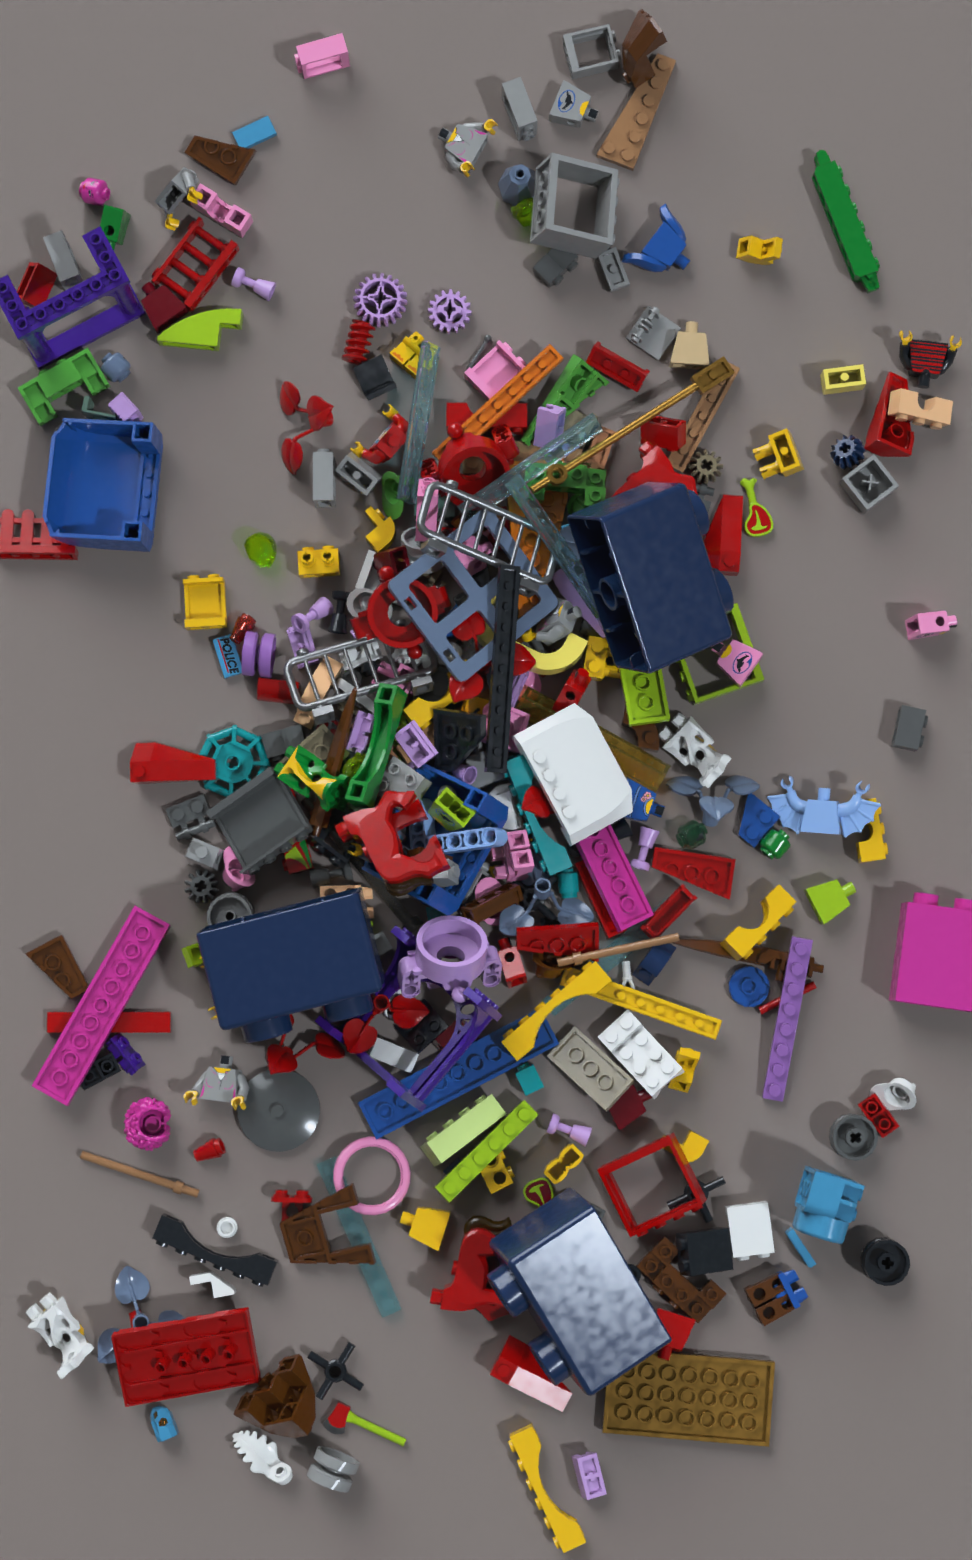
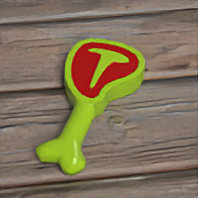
M743 478L740 481V485L745 488L749 501V516L744 523V531L749 537L753 538L765 536L773 530L772 517L767 509L756 500L754 485L757 479L747 480Z

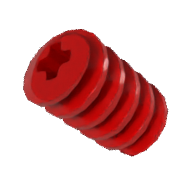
M352 319L354 324L350 325L351 331L348 333L350 339L346 340L348 347L344 348L345 354L342 355V359L348 363L359 365L361 361L368 360L363 354H369L370 351L365 349V346H371L372 344L367 339L374 337L369 331H375L376 328L365 321Z

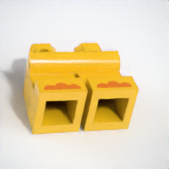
M416 331L409 338L405 336L402 342L389 354L396 364L420 382L434 364L433 359L436 357L438 349L429 344L425 350H422L419 345L424 341V338Z

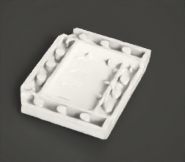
M575 703L512 736L520 754H523L555 812L562 826L560 829L570 846L633 812L632 789L593 716Z

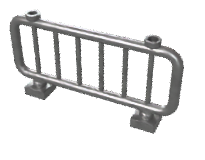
M447 480L446 483L436 481L427 486L417 518V528L428 539L421 544L420 552L439 559L446 553L447 548L450 547L498 568V565L514 566L523 529L526 527L537 532L538 536L528 572L520 569L519 594L530 598L538 593L540 585H546L551 581L561 548V540L556 532L548 528L549 522L538 520L535 523L457 489L459 484L454 480ZM438 489L446 492L447 497L437 532H434L425 526V520L433 492ZM451 495L466 501L455 540L440 534ZM469 503L484 509L473 548L459 543ZM488 511L502 517L492 556L477 550ZM506 519L520 525L510 564L495 558ZM544 535L552 540L553 547L545 576L538 577L532 574L541 537Z
M404 619L394 623L396 626L408 625ZM366 637L310 653L307 648H302L296 652V657L289 659L285 663L283 671L293 703L301 711H312L316 726L335 720L332 705L347 701L352 692L351 690L340 694L328 659L329 655L343 651L357 689V698L377 692L380 683L400 685L411 681L413 696L433 691L431 675L435 673L439 666L437 654L425 640L424 645L431 665L428 668L418 670L415 660L410 658L415 672L399 676L389 646L383 643L395 678L379 682L366 645L379 641V639L376 637L367 640ZM363 646L375 680V684L361 688L359 687L347 650ZM324 657L336 692L335 696L320 699L308 661ZM304 663L317 701L311 703H303L301 701L292 674L293 666Z

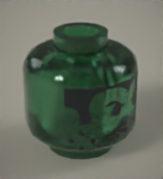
M691 820L678 828L676 839L683 849L692 850L706 842V834L708 832L703 823L699 824L696 820Z

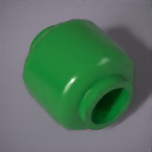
M772 829L760 841V850L771 860L773 858L780 859L790 848L788 841L790 837L781 829L779 831Z

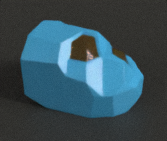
M158 1405L153 1407L150 1418L157 1441L162 1442L178 1435L179 1431L172 1412L165 1406Z

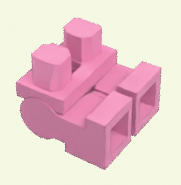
M525 829L507 832L508 839L506 844L501 847L491 848L490 850L491 861H502V865L494 866L495 879H506V883L525 880L529 877L528 873L532 872L535 866L531 849H529L530 844L527 831Z

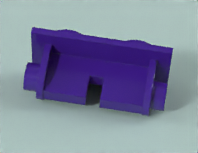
M121 1033L115 1035L106 1043L108 1046L107 1050L113 1053L115 1059L120 1056L123 1057L119 1064L127 1074L129 1073L132 1076L138 1069L146 1065L141 1055L135 1052L128 1039Z

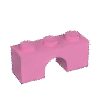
M200 183L196 191L202 193L203 198L202 200H197L198 204L190 202L192 208L243 238L253 223L251 214L235 204L233 206L228 205L218 197L217 193Z

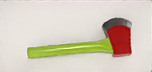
M338 1401L333 1412L323 1422L325 1428L333 1434L345 1433L346 1422H349L402 1447L406 1442L405 1438L358 1417L350 1410L351 1406Z

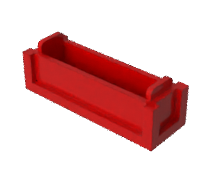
M599 341L593 346L586 360V363L636 392L641 389L645 378L650 372L648 369L644 370L605 348Z
M681 884L639 929L650 939L661 936L697 897L684 884Z

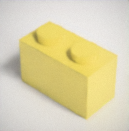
M863 364L823 369L820 375L823 395L863 390L866 385Z

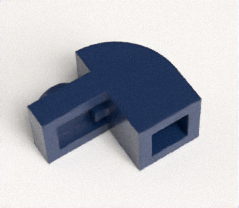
M671 943L651 947L632 975L649 986L671 958L676 947Z

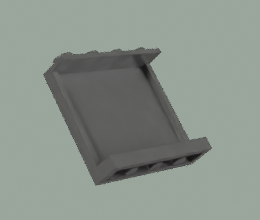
M273 767L267 768L206 811L210 819H216L243 868L239 871L240 874L251 876L258 873L261 866L275 861L277 855L288 852L292 849L294 843L308 838V834L313 831L289 786L277 778L278 775L274 772Z

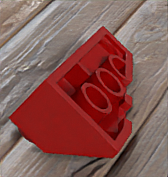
M889 372L867 432L864 448L881 457H909L912 454L914 432L911 431L910 425L911 421H897L895 417L888 416L890 392L900 388L908 390L907 379L892 372Z
M722 496L709 531L704 538L711 566L718 569L723 575L737 576L739 573L743 496Z
M156 742L136 743L130 760V782L135 784L216 780V759Z
M509 1334L490 1370V1375L563 1412L573 1393L563 1382L556 1386L553 1385L534 1358L528 1344Z

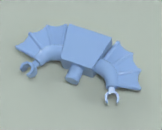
M789 776L790 785H786L783 778L781 780L782 788L787 789L788 793L767 796V799L772 804V810L780 816L782 827L791 828L796 834L800 832L843 834L844 838H847L851 833H861L867 823L874 822L875 811L881 807L880 803L861 798L862 794H865L870 789V784H868L865 790H862L860 787L862 781L855 787L856 794H853L852 798L845 803L830 801V788H818V800L808 799V801L800 799L792 788L794 783L792 776Z

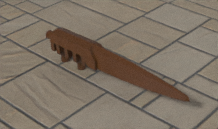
M356 687L352 689L342 712L325 763L327 764L325 770L332 776L338 777L340 775L357 694ZM317 796L316 801H313L312 804L314 809L310 811L311 819H309V823L314 825L311 835L319 837L321 828L328 827L332 809L328 812L322 809L321 802Z
M680 939V941L672 942L689 949L735 960L720 945L722 941ZM754 945L751 948L754 952L746 960L744 958L738 960L760 966L768 963V970H777L775 981L783 982L789 952ZM810 956L806 977L811 978L813 971L823 973L824 965L815 964L814 957Z

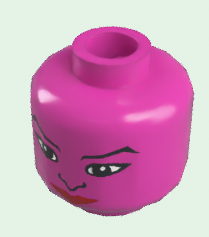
M89 177L81 182L79 196L87 204L101 206L106 200H109L110 189L104 180Z

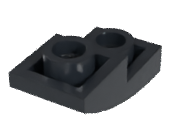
M113 1053L93 1062L81 1083L84 1090L121 1071Z

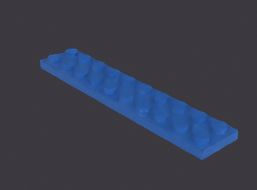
M534 1010L527 1015L531 1017L536 1011ZM525 1016L473 1042L424 1100L427 1106L422 1112L400 1098L389 1087L358 1102L376 1140L559 1045L547 1019L545 1018L540 1026L534 1048L519 1061L512 1056L501 1042L504 1040L503 1035L511 1028L516 1030L520 1026L518 1022ZM427 1067L400 1080V1082L410 1089Z

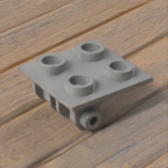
M648 306L626 339L659 361L681 327L661 315L657 307L651 308Z

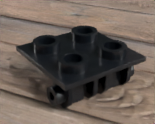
M425 999L421 1002L428 1008L429 1013L416 1026L403 1029L396 1024L394 1025L417 1054L423 1051L449 1027Z

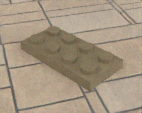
M575 1026L559 1042V1045L547 1055L555 1065L606 1112L635 1082Z

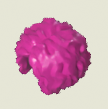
M150 1097L139 1099L137 1103L132 1102L127 1113L124 1115L126 1118L124 1120V1133L127 1134L126 1139L128 1142L132 1143L134 1147L142 1150L145 1149L146 1151H153V1149L161 1147L162 1143L166 1142L170 1136V1126L166 1124L171 1118L169 1107L163 1101H158L156 1098L151 1099Z

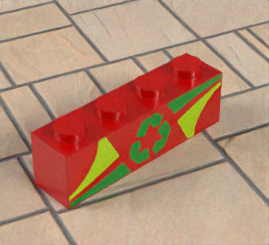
M290 789L295 799L297 800L295 790ZM307 838L301 842L297 841L292 845L291 850L284 853L285 859H282L283 868L290 875L314 869Z

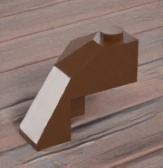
M643 9L638 11L622 44L624 70L622 76L628 84L632 83L635 89L655 76L647 55L667 42L657 22L647 12H644Z
M296 1354L283 1358L275 1372L272 1374L268 1372L257 1383L259 1386L253 1392L249 1393L247 1391L240 1398L233 1414L271 1434L289 1438L308 1436L316 1418L315 1391L302 1356Z

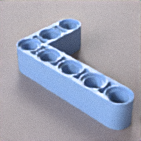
M428 798L420 800L428 820L409 825L411 850L423 847V845L426 848L429 839L436 835L435 819L428 813L433 803ZM493 827L436 835L439 842L441 843L442 841V849L445 854L501 847L506 844L508 839L507 832L504 829Z

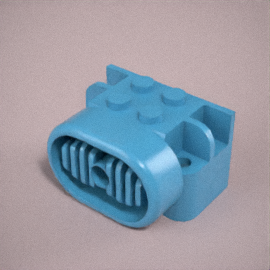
M805 1165L795 1199L797 1209L792 1222L793 1228L801 1233L825 1241L842 1244L845 1240L849 1223L856 1218L857 1209L855 1208L858 1205L857 1201H860L865 1186L854 1180Z

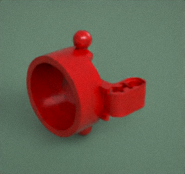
M451 423L447 428V434L452 439L447 442L446 449L440 457L438 466L433 458L425 459L419 463L418 468L422 479L431 477L443 483H446L447 480H454L459 484L457 489L491 504L496 503L503 497L509 487L511 480L509 466L515 464L513 458L520 453L509 426L501 424L492 430L493 441L484 436L473 435L471 432L463 433V427L459 423ZM474 456L483 459L484 466L477 474L469 476L460 473V465L466 458ZM439 490L441 497L447 496L446 492ZM451 495L450 501L464 508L466 501ZM469 503L468 507L470 510L482 509Z
M383 566L379 570V577L384 582L377 586L371 594L366 610L359 612L358 617L349 620L356 639L366 637L367 640L377 637L381 642L391 647L407 648V655L411 659H419L423 654V648L419 644L426 639L411 621L406 626H396L388 618V608L396 600L388 589V583L394 578L395 571L391 566ZM414 580L409 585V589L432 620L437 623L438 615L445 613L444 608L451 606L445 586L436 588V585L427 588L417 580ZM408 597L407 599H405V600L409 601V602L413 605V607L415 608V605L412 603V601L409 599V597Z

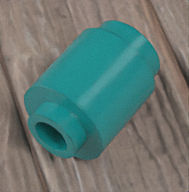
M565 869L561 871V874H557L561 898L578 897V872H573V869Z

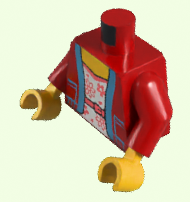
M388 404L390 407L389 411L386 413L382 411V413L393 422L369 449H365L357 441L355 442L357 448H350L356 456L362 457L373 464H383L390 460L409 438L407 435L410 429L408 421L390 404Z

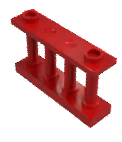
M198 217L196 221L193 220L189 224L188 232L164 264L153 272L151 279L156 288L162 282L182 296L185 301L184 305L191 313H193L240 250L238 244L233 240L228 244H224L202 228L204 222L201 217ZM196 235H199L220 250V255L216 260H212L190 244ZM185 250L208 266L209 270L205 275L200 276L178 260ZM173 266L196 282L197 286L193 291L188 292L166 276Z

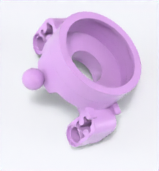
M440 916L426 922L418 931L416 950L407 951L408 956L403 957L398 963L397 979L402 996L405 998L417 996L420 992L421 979L426 978L443 984L445 990L452 991V999L457 1003L465 1002L467 996L463 994L464 990L470 987L473 980L479 975L485 987H494L501 980L502 963L497 948L489 945L484 930L477 923L461 916ZM445 956H454L462 961L446 962L439 959Z

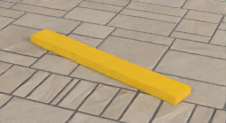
M575 968L565 969L560 985L566 987L567 984L565 982L575 974L577 977L583 971ZM612 981L597 994H587L714 1040L717 1038L722 1023L720 1019Z

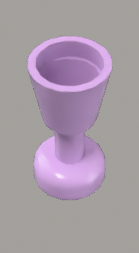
M238 267L231 285L236 288L242 284L253 288V292L270 301L275 291L276 282L262 279L255 281L246 277L245 270Z
M320 597L309 609V613L306 615L297 613L291 617L294 629L299 633H305L309 629V622L311 620H318L331 615L334 611L333 605L326 597Z
M461 764L455 771H451L454 777L469 785L477 777V769L471 765Z
M640 826L638 845L641 848L638 859L630 861L631 867L649 871L650 865L645 860L648 850L652 849L660 833L659 831Z
M553 1113L546 1133L554 1134L556 1130L569 1134V1138L585 1147L592 1128L575 1124L571 1127L559 1122L560 1117Z

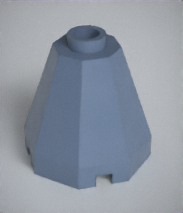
M523 164L506 168L498 182L502 200L512 204L515 208L533 204L536 171Z

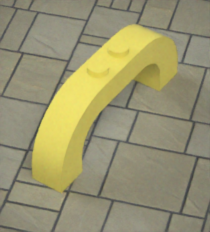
M496 596L491 599L493 606L496 602ZM486 621L485 632L477 636L478 642L483 647L494 638V632ZM570 633L559 650L548 654L537 652L523 645L536 660L535 666L529 671L541 675H554L570 669L581 658L588 641Z

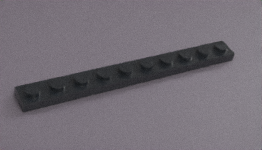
M498 565L484 772L507 773L521 566Z

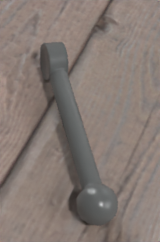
M490 335L484 337L483 344L466 370L469 367L473 368L487 343L491 342L492 337Z

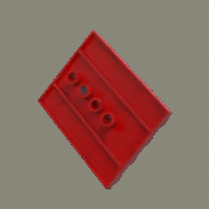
M249 1307L216 1311L213 1314L191 1316L181 1320L148 1324V1326L120 1329L111 1335L125 1407L258 1383L261 1379Z

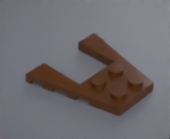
M354 1183L280 1222L290 1263H349L357 1265L359 1263H369V1265L376 1263L371 1242L331 1252L322 1221V1213L359 1204Z

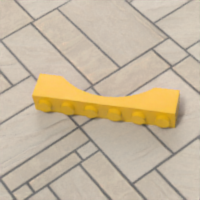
M591 961L581 968L583 972L576 977L575 974L565 982L567 984L562 990L556 989L550 995L551 1000L546 1004L541 1002L534 1008L536 1012L531 1017L526 1015L518 1022L520 1026L516 1030L511 1028L503 1035L504 1040L501 1043L517 1061L534 1048L540 1026L554 1008L576 996L597 994L612 981L596 961L593 964Z
M531 1423L510 1433L511 1440L508 1441L512 1452H517L520 1458L517 1460L521 1472L526 1471L528 1479H525L530 1491L534 1490L537 1495L535 1502L539 1510L543 1509L547 1516L543 1519L548 1530L553 1529L555 1536L552 1538L557 1549L561 1548L563 1553L586 1543V1538L577 1519L557 1507L543 1487L538 1468L541 1441L533 1424Z

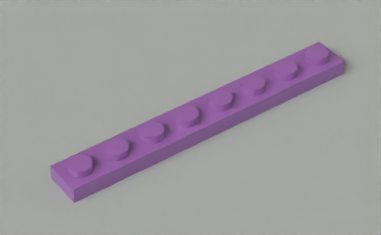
M791 937L762 1098L781 1102L784 1099L812 949V939Z

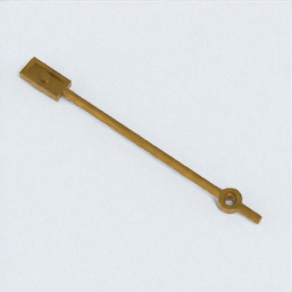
M723 356L690 378L693 384L565 465H551L546 472V477L530 486V491L535 494L549 484L561 485L567 479L568 472L695 391L702 395L734 375L735 372ZM553 473H558L559 478H554Z

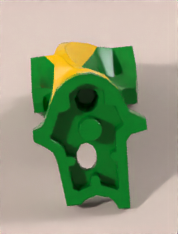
M300 745L297 748L289 746L285 751V756L289 758L287 763L284 765L279 762L274 768V772L278 775L277 778L306 798H309V793L312 789L318 796L321 807L328 812L330 809L336 808L343 812L348 803L345 800L349 777L340 774L338 777L330 775L325 770L327 764ZM310 762L315 763L312 768L309 767ZM320 777H321L320 780H318V781H316V782H313V779H317V778H320ZM301 782H304L306 785L303 789L298 785Z

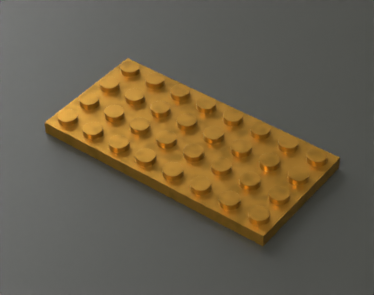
M657 1351L606 1386L603 1433L769 1447L775 1370L774 1361L671 1353L670 1360L665 1361L657 1358L659 1353Z

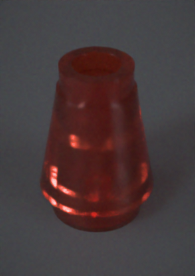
M242 613L241 616H238L229 639L239 645L244 640L246 632L252 631L255 628L256 620L250 615Z

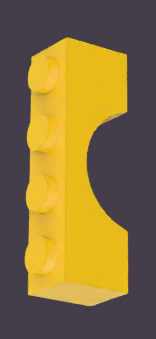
M447 672L448 680L450 681L451 673ZM449 685L445 695L438 701L430 702L420 697L415 698L403 708V716L409 723L415 720L422 730L427 728L432 723L430 719L433 718V709H446V706L451 702L453 705L456 704L451 698Z
M780 884L777 885L760 902L763 908L761 925L755 929H746L738 926L732 930L720 945L736 961L741 958L746 960L754 952L751 948L756 943L760 945L767 938L765 934L769 930L773 932L781 924L778 920L782 916L786 918L794 910L792 906L797 901Z

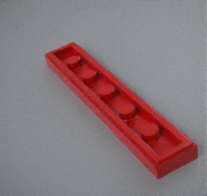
M47 1012V1033H62L73 1012ZM122 1012L111 1033H171V1012Z

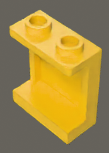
M209 574L208 578L190 575L187 576V579H183L186 616L184 623L186 630L227 628L225 579L220 577L219 574Z

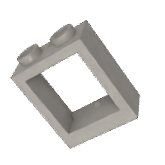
M610 24L563 35L562 43L572 80L618 69L621 54L620 50L615 48L614 43L617 42L614 30L611 31ZM605 37L611 60L579 68L574 44Z
M521 77L502 83V100L518 141H528L537 135L538 120Z
M61 230L43 237L64 289L67 290L83 282L71 247L63 231Z
M318 449L317 452H313V502L315 508H336L334 453L330 452L329 449Z

